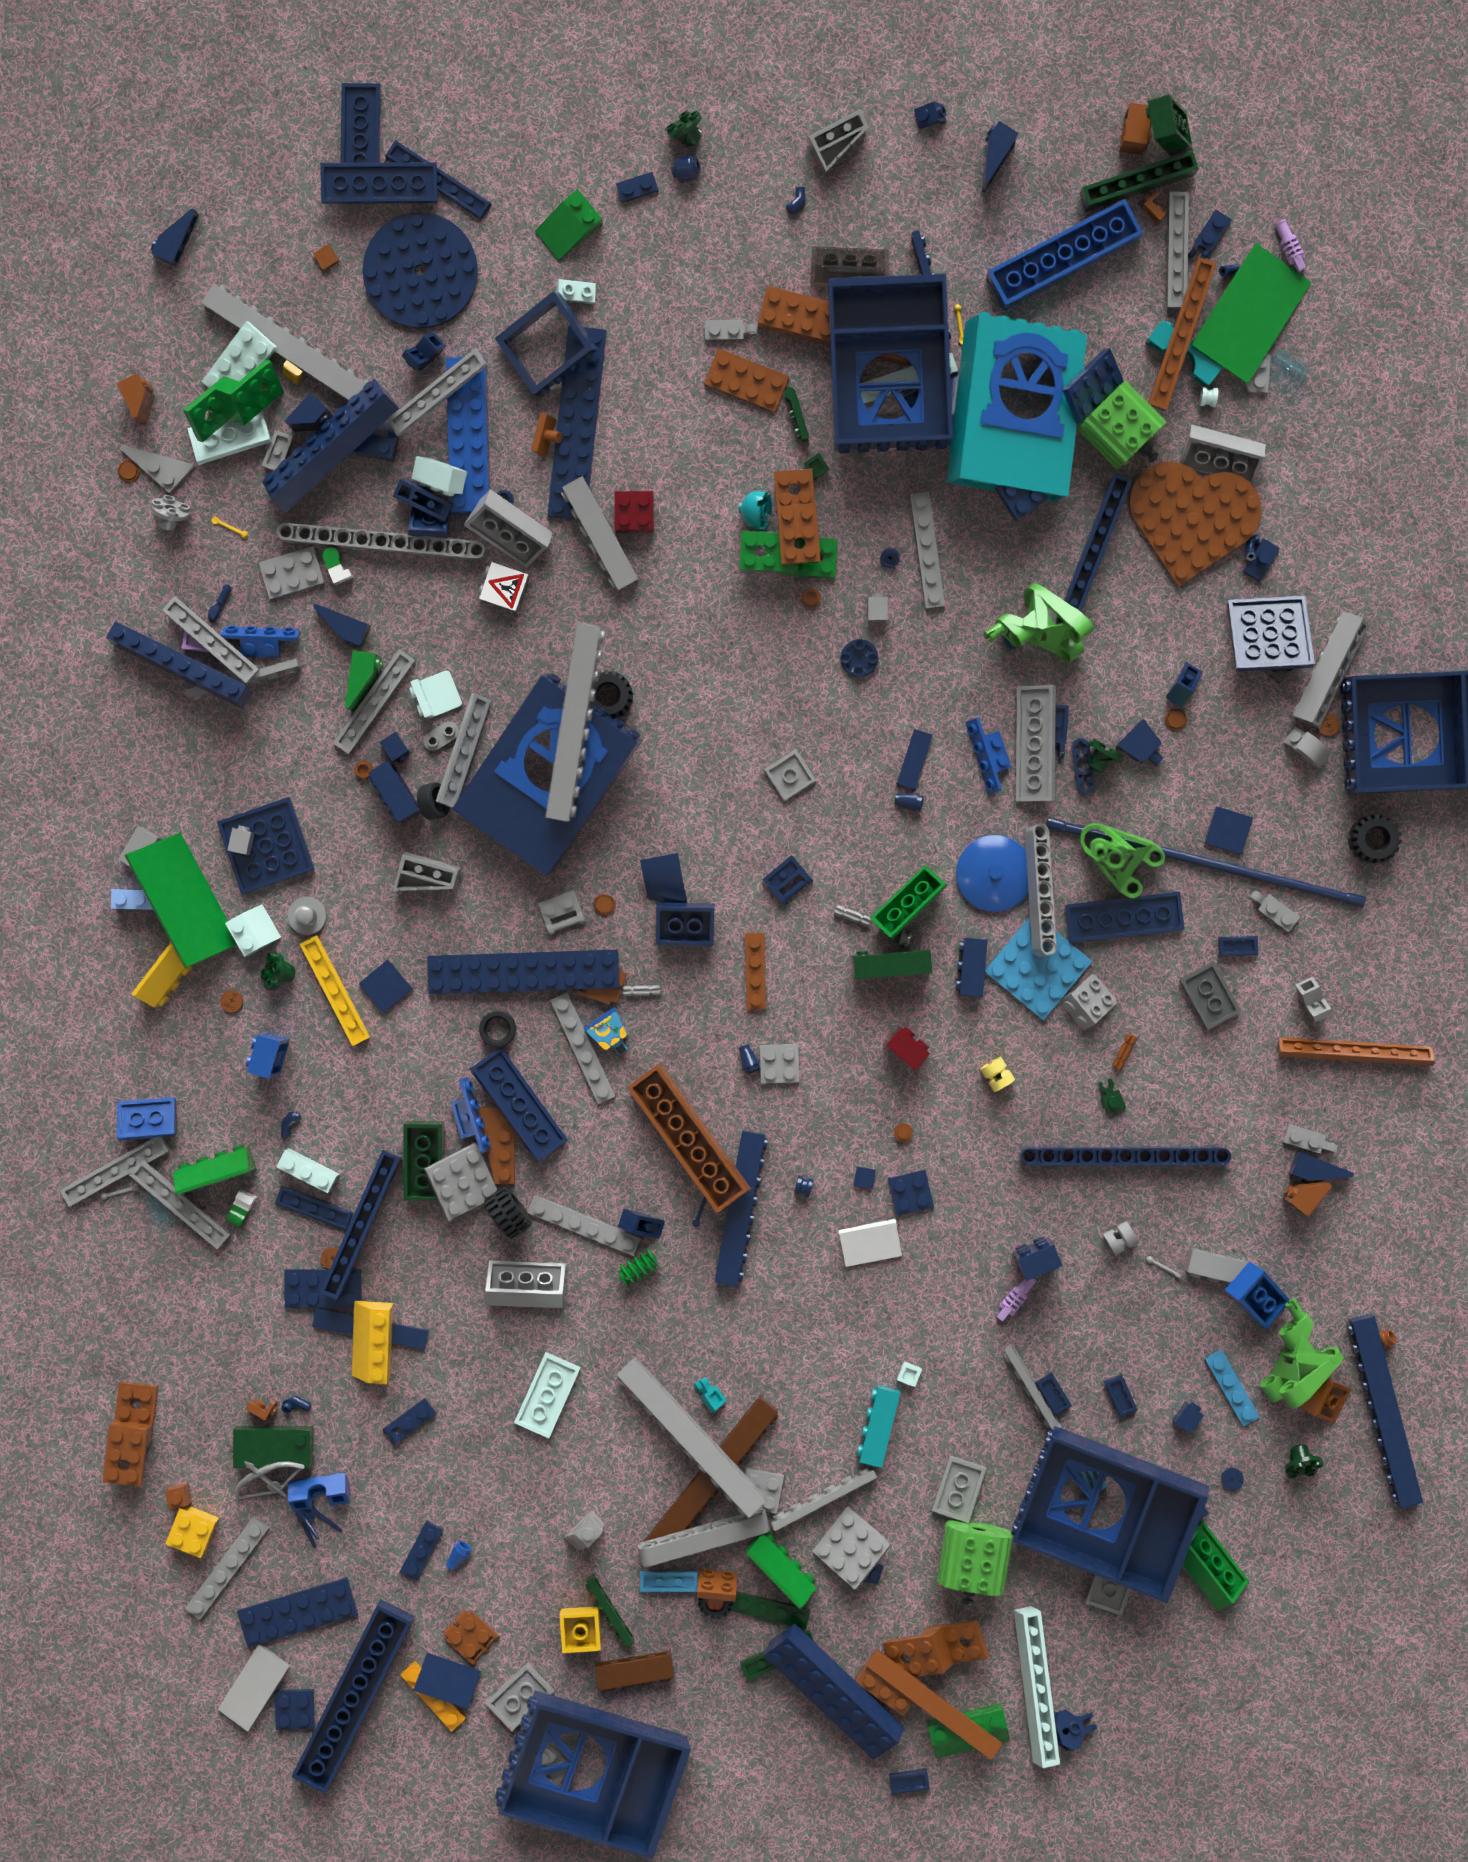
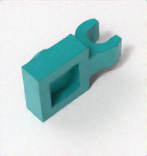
M706 1377L694 1384L695 1388L703 1393L700 1398L711 1413L727 1401L716 1385L711 1387Z

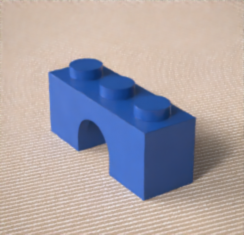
M345 1473L316 1476L310 1479H297L288 1483V1502L293 1512L312 1509L313 1499L320 1494H326L331 1506L350 1503V1485Z

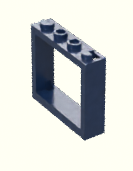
M556 291L550 293L495 337L529 390L536 396H543L545 393H549L551 391L550 388L554 384L558 385L563 382L568 373L577 371L582 362L591 360L592 356L595 355L594 353L599 350L561 293ZM557 305L584 345V348L536 385L508 343Z

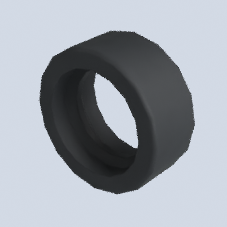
M438 782L422 785L417 792L418 808L427 820L444 818L448 815L450 807L436 802L441 784Z
M494 1011L483 1017L479 1025V1033L486 1044L491 1047H501L513 1040L516 1034V1024L508 1013ZM493 1018H502L508 1023L509 1033L502 1040H494L487 1034V1024Z

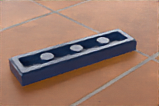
M283 1185L275 1201V1204L343 1230L348 1229L353 1215L352 1211Z

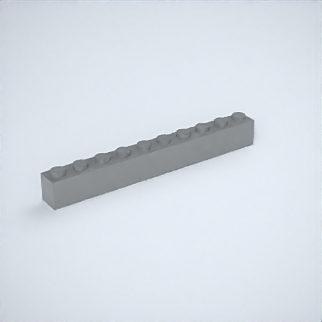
M213 284L201 302L204 307L239 330L245 322H250L277 346L274 353L286 361H290L301 371L347 401L353 395L358 394L364 385L369 382L366 379L364 381L358 379V374L351 369L347 371L341 367L342 364L336 359L332 358V360L326 358V353L321 349L316 348L314 350L309 346L310 343L304 338L300 337V339L294 337V332L289 328L284 327L282 329L279 327V322L268 316L266 318L261 315L263 312L257 307L252 306L250 308L246 305V300L238 295L236 297L229 294L231 291L223 285L218 287Z
M577 623L546 818L569 822L572 820V817L575 818L577 806H574L575 798H578L580 793L578 779H581L583 775L581 761L586 756L584 743L589 738L590 729H587L588 721H591L593 709H590L591 701L594 702L596 690H593L594 682H597L599 678L597 664L602 659L600 645L604 643L606 632L603 631V626Z
M633 1358L617 1374L621 1385L625 1388L628 1386L632 1391L631 1395L638 1402L641 1401L646 1406L644 1408L646 1412L651 1416L654 1415L659 1420L657 1422L663 1430L667 1429L672 1434V1440L685 1448V1454L690 1459L694 1458L698 1462V1468L703 1473L707 1472L712 1477L710 1479L716 1487L720 1486L725 1491L723 1493L730 1502L734 1501L738 1505L737 1510L743 1516L751 1517L768 1500L637 1358Z

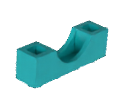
M1162 320L1148 337L1146 343L1160 354L1165 352L1174 325ZM1190 342L1186 355L1192 362L1191 378L1203 387H1208L1223 367L1191 346L1192 342Z

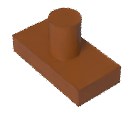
M540 413L531 451L546 457L550 442L560 443L562 440L561 432L553 431L556 419L548 414Z

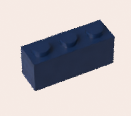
M963 938V941L959 942V953H962V959L958 960L957 972H960V980L956 979L955 991H959L958 995L983 997L987 939Z

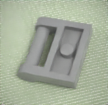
M574 890L538 903L550 936L556 934V931L569 926L586 923ZM574 910L576 911L577 916L552 925L551 919Z

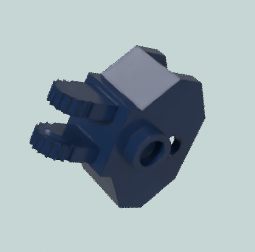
M1067 1710L1054 1713L1057 1743L1066 1751L1080 1748L1083 1736L1087 1735V1732L1097 1729L1096 1724H1091L1084 1728L1082 1723L1083 1720L1093 1717L1092 1712L1082 1716H1075Z

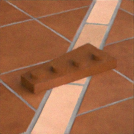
M479 1107V1115L485 1123V1135L490 1140V1150L487 1152L495 1184H515V1132L497 1107Z

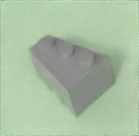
M861 110L842 118L807 138V142L823 174L869 128Z
M405 852L400 861L393 891L454 889L457 886L462 867Z

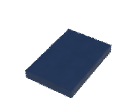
M427 1652L413 1690L468 1709L481 1671Z

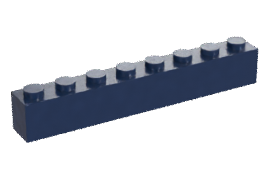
M1114 473L1110 479L1063 599L1080 612L1132 483V479ZM1059 616L1056 617L1055 620L1065 623Z
M116 621L106 636L113 646L241 709L245 707L252 695L247 685Z
M742 1130L736 1168L751 1187V1190L728 1206L715 1283L737 1287L738 1282H742L744 1271L740 1270L741 1263L746 1262L747 1252L744 1251L745 1244L749 1245L751 1233H747L748 1225L752 1226L754 1214H751L752 1206L756 1207L758 1195H754L755 1187L759 1188L761 1176H758V1170L763 1169L764 1158L761 1157L762 1150H766L768 1142L763 1133Z
M382 1150L319 1293L335 1300L341 1299L403 1157L387 1150Z

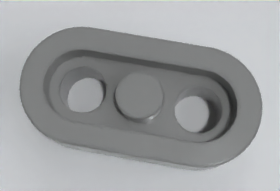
M451 721L443 723L425 735V747L430 751L441 749L457 738L459 727ZM449 727L453 730L451 734L446 733V729ZM436 738V744L431 745L430 739Z

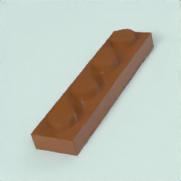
M745 933L747 1010L766 1009L764 933Z

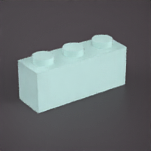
M416 456L412 479L419 481L418 485L431 486V490L442 492V494L454 496V493H463L467 471L432 458Z
M289 1148L284 1151L276 1166L326 1193L331 1192L340 1175Z

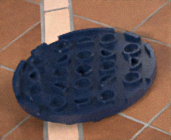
M409 213L386 223L371 239L363 260L364 285L375 307L391 321L410 328L436 327L456 317L469 303L478 278L476 255L467 236L448 219L431 213ZM419 265L426 268L425 273L420 276L415 273V269Z

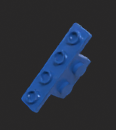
M230 625L224 627L221 632V637L224 639H240L241 654L244 657L279 658L280 641H297L300 636V630L291 627L284 629H275L274 627L256 628L254 626L240 628Z
M979 717L966 722L967 732L973 745V751L976 754L985 788L989 795L1002 791L997 772L1009 769L1011 765L1000 731L985 735Z
M468 1077L459 1079L464 1098L450 1103L461 1139L475 1135L480 1153L490 1150V1140L485 1135V1123L478 1112L479 1103L474 1098L472 1092L474 1090L473 1084Z

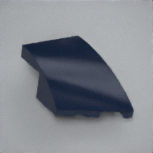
M678 853L640 860L646 893L649 899L659 902L687 903Z

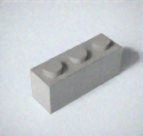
M1190 1248L1185 1270L1189 1272L1191 1277L1200 1278L1202 1275L1208 1277L1209 1281L1219 1283L1222 1280L1227 1281L1226 1285H1229L1248 1262Z

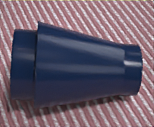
M919 793L896 794L894 804L914 812L921 811L924 796H920Z
M747 1044L739 1047L742 1070H745L746 1074L759 1070L760 1062L750 1048V1045Z

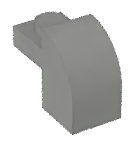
M1297 727L1284 740L1288 747L1300 753L1307 762L1319 769L1331 755V752L1320 740L1309 732L1305 733Z
M1313 977L1295 984L1308 1015L1315 1022L1333 1015L1332 1009L1323 997L1320 986Z

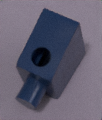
M1144 719L1140 720L1116 745L1119 750L1140 764L1149 759L1156 766L1164 758L1156 751L1162 744Z

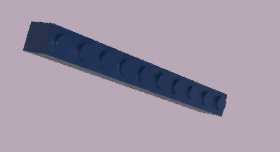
M1367 1314L1349 1319L1350 1324L1347 1325L1349 1335L1353 1336L1354 1339L1352 1344L1353 1352L1355 1355L1358 1354V1371L1363 1373L1364 1380L1361 1383L1364 1392H1367L1369 1396L1366 1402L1368 1409L1373 1412L1374 1417L1371 1418L1373 1428L1378 1431L1379 1436L1376 1437L1378 1447L1383 1450L1384 1455H1381V1460L1384 1467L1387 1466L1388 1469L1386 1479L1388 1484L1392 1485L1393 1492L1390 1493L1392 1501L1401 1509L1421 1504L1423 1499L1375 1316Z

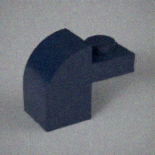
M432 332L424 335L415 347L405 350L401 356L414 370L418 368L422 371L441 354L446 345Z

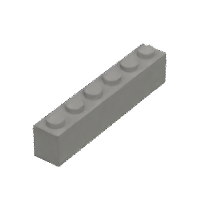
M583 476L563 486L564 491L561 495L566 503H571L573 509L570 511L575 520L579 519L583 526L579 528L584 537L589 536L592 542L589 546L594 555L598 553L601 560L598 562L603 572L608 571L610 577L607 579L612 588L616 587L620 590L638 580Z
M1343 611L1341 617L1337 619L1336 627L1328 637L1327 646L1320 654L1319 662L1311 673V679L1303 689L1302 697L1294 708L1293 716L1298 721L1320 728L1370 625L1364 618Z

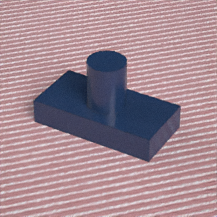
M1263 538L1255 551L1256 558L1248 562L1243 572L1260 582L1280 548Z

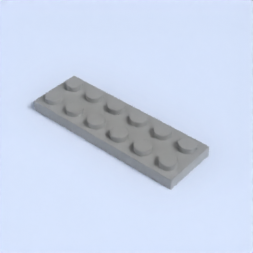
M1056 685L1017 686V802L1055 801Z

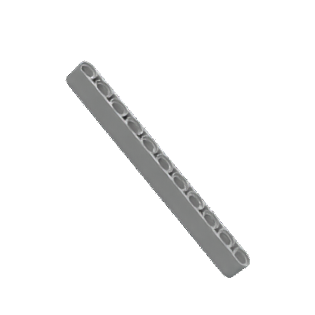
M282 523L277 527L278 537L287 543L474 561L484 559L487 554L485 546L479 541L427 536L417 537L408 536V534ZM287 528L291 529V535L283 537V531ZM305 530H309V538L302 539V533ZM329 532L328 540L321 541L322 533ZM348 534L347 542L341 543L340 536ZM361 536H367L368 538L364 545L359 544ZM383 537L386 538V544L381 547L378 546V540ZM400 539L406 541L403 548H397V542ZM419 541L425 542V547L422 550H416V544ZM438 543L444 544V549L441 552L435 551V545ZM456 545L463 546V551L459 554L454 553ZM475 547L482 548V553L478 556L473 555Z

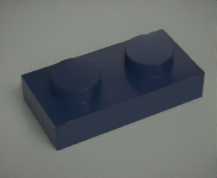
M653 172L616 183L622 203L658 192Z

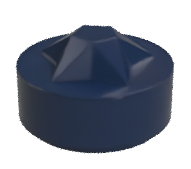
M891 547L884 549L880 556L882 565L887 568L895 567L900 559L899 552Z

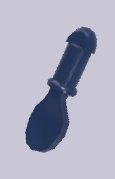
M227 584L222 587V591L218 599H216L217 604L209 609L207 615L209 621L214 622L217 619L222 605H225V601L229 593H231L230 585Z

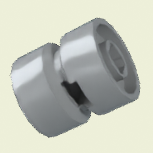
M1127 1221L1118 1225L1117 1230L1111 1229L1103 1234L1104 1239L1115 1256L1124 1252L1125 1247L1131 1248L1139 1243Z

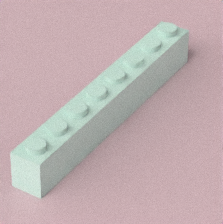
M1032 1606L1014 1610L1033 1763L1041 1768L1059 1765L1060 1759L1041 1611Z

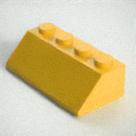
M170 943L132 992V995L154 1008L159 1007V1005L162 1007L169 999L168 993L171 990L175 991L180 985L178 980L182 975L186 976L192 967L184 968L172 943Z
M354 1302L352 1376L366 1383L387 1384L389 1381L393 1303Z

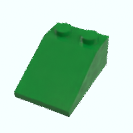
M577 189L560 203L535 232L555 257L561 260L603 225V220Z
M352 651L345 708L350 711L356 710L378 678L379 672L383 671V661H381V657L376 653Z

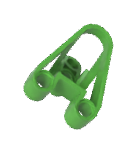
M1034 583L1026 588L1023 593L1024 600L1028 606V615L1024 619L1011 614H1004L995 621L994 626L983 633L985 640L988 639L987 642L992 643L1001 634L1015 647H1021L1026 642H1030L1034 646H1040L1056 654L1063 662L1069 664L1084 652V645L1081 641L1094 631V627L1083 613L1040 584ZM1048 607L1065 623L1056 625L1048 615Z
M1100 823L1088 824L1080 833V843L1087 855L1092 858L1119 892L1129 898H1136L1142 893L1140 880L1132 874L1139 863L1144 861L1152 867H1158L1165 861V854L1162 848L1153 841ZM1099 828L1111 837L1112 840L1109 842L1102 838H1096L1091 842L1089 849L1084 842V837L1089 830ZM1123 838L1140 843L1146 847L1135 849ZM1152 852L1160 853L1156 860L1150 859ZM1112 854L1120 855L1119 860L1116 862L1110 861L1109 858ZM1132 855V856H1133L1132 859L1129 861V863H1128L1127 866L1124 868V870L1121 871V868L1124 866V864L1127 862V860L1129 859V857ZM1130 883L1137 884V888L1133 891H1129L1127 886Z
M1291 1299L1286 1302L1285 1306L1294 1319L1279 1331V1335L1285 1345L1280 1350V1356L1271 1374L1261 1382L1260 1387L1270 1402H1277L1283 1398L1289 1408L1294 1409L1305 1403L1342 1363L1344 1357L1337 1347H1329L1323 1351L1314 1350L1308 1341L1314 1323L1309 1314L1303 1312L1297 1300ZM1285 1359L1292 1360L1293 1363H1285ZM1313 1370L1311 1373H1309L1307 1376L1300 1380L1302 1376Z

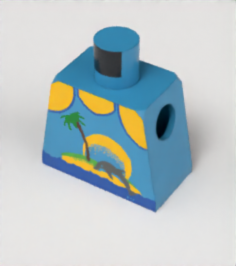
M615 1007L584 1028L604 1050L613 1046L617 1054L620 1055L628 1049L622 1041L628 1033Z

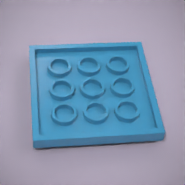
M1029 916L985 969V973L1044 1020L1092 963V960L1069 943L1057 931L1055 953L1041 958L1035 956L1032 950ZM1042 925V926H1041L1042 931L1045 932V928H1044V926ZM1043 944V950L1046 952V946Z

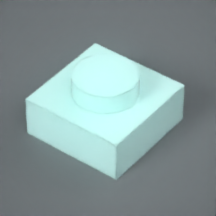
M904 1361L897 1380L915 1387L922 1368Z

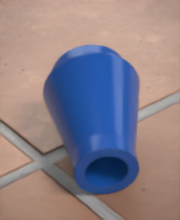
M463 1541L454 1544L446 1566L450 1570L455 1571L471 1555V1547Z

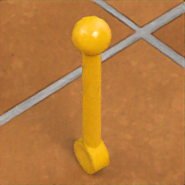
M957 304L954 306V310L957 313L960 335L958 342L963 345L961 306Z
M216 516L212 517L211 521L213 524H219L238 533L242 538L248 537L246 531H240L220 521Z

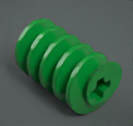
M647 1249V1256L642 1252L640 1253V1260L634 1256L633 1264L629 1260H627V1267L622 1263L620 1264L621 1270L618 1272L627 1288L630 1287L629 1281L633 1284L637 1283L636 1277L643 1280V1273L646 1276H650V1270L654 1273L657 1272L656 1266L661 1269L655 1255L649 1249Z

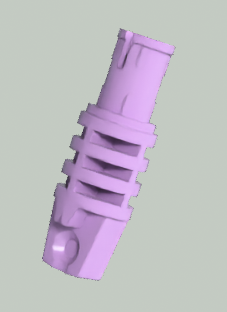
M1286 219L1277 222L1274 226L1280 235V245L1289 264H1294L1298 273L1305 270L1306 266L1303 259L1306 257L1296 235L1291 233Z
M1024 1278L1018 1287H1013L999 1305L1002 1310L997 1315V1318L1004 1321L1008 1314L1013 1317L1027 1299V1293L1037 1280L1033 1278L1026 1281Z

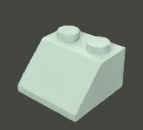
M262 904L225 923L244 957L252 955L281 938Z

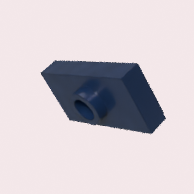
M1258 936L1218 937V956L1258 955Z
M1052 1372L1035 1381L1055 1416L1072 1406Z
M1122 1374L1104 1381L1119 1417L1138 1410Z
M927 1768L889 1773L892 1795L930 1789Z

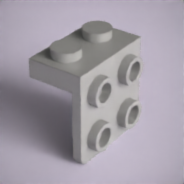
M1095 974L1090 975L1074 991L1059 1001L1083 1031L1096 1024L1117 1003L1116 999Z

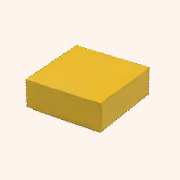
M287 360L283 364L282 374L298 385L302 380L303 372Z

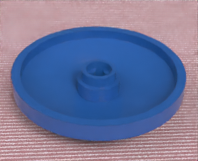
M1000 835L981 837L969 844L962 852L956 867L957 884L964 898L973 906L990 912L1008 910L1019 904L1028 893L1025 849L1013 839Z

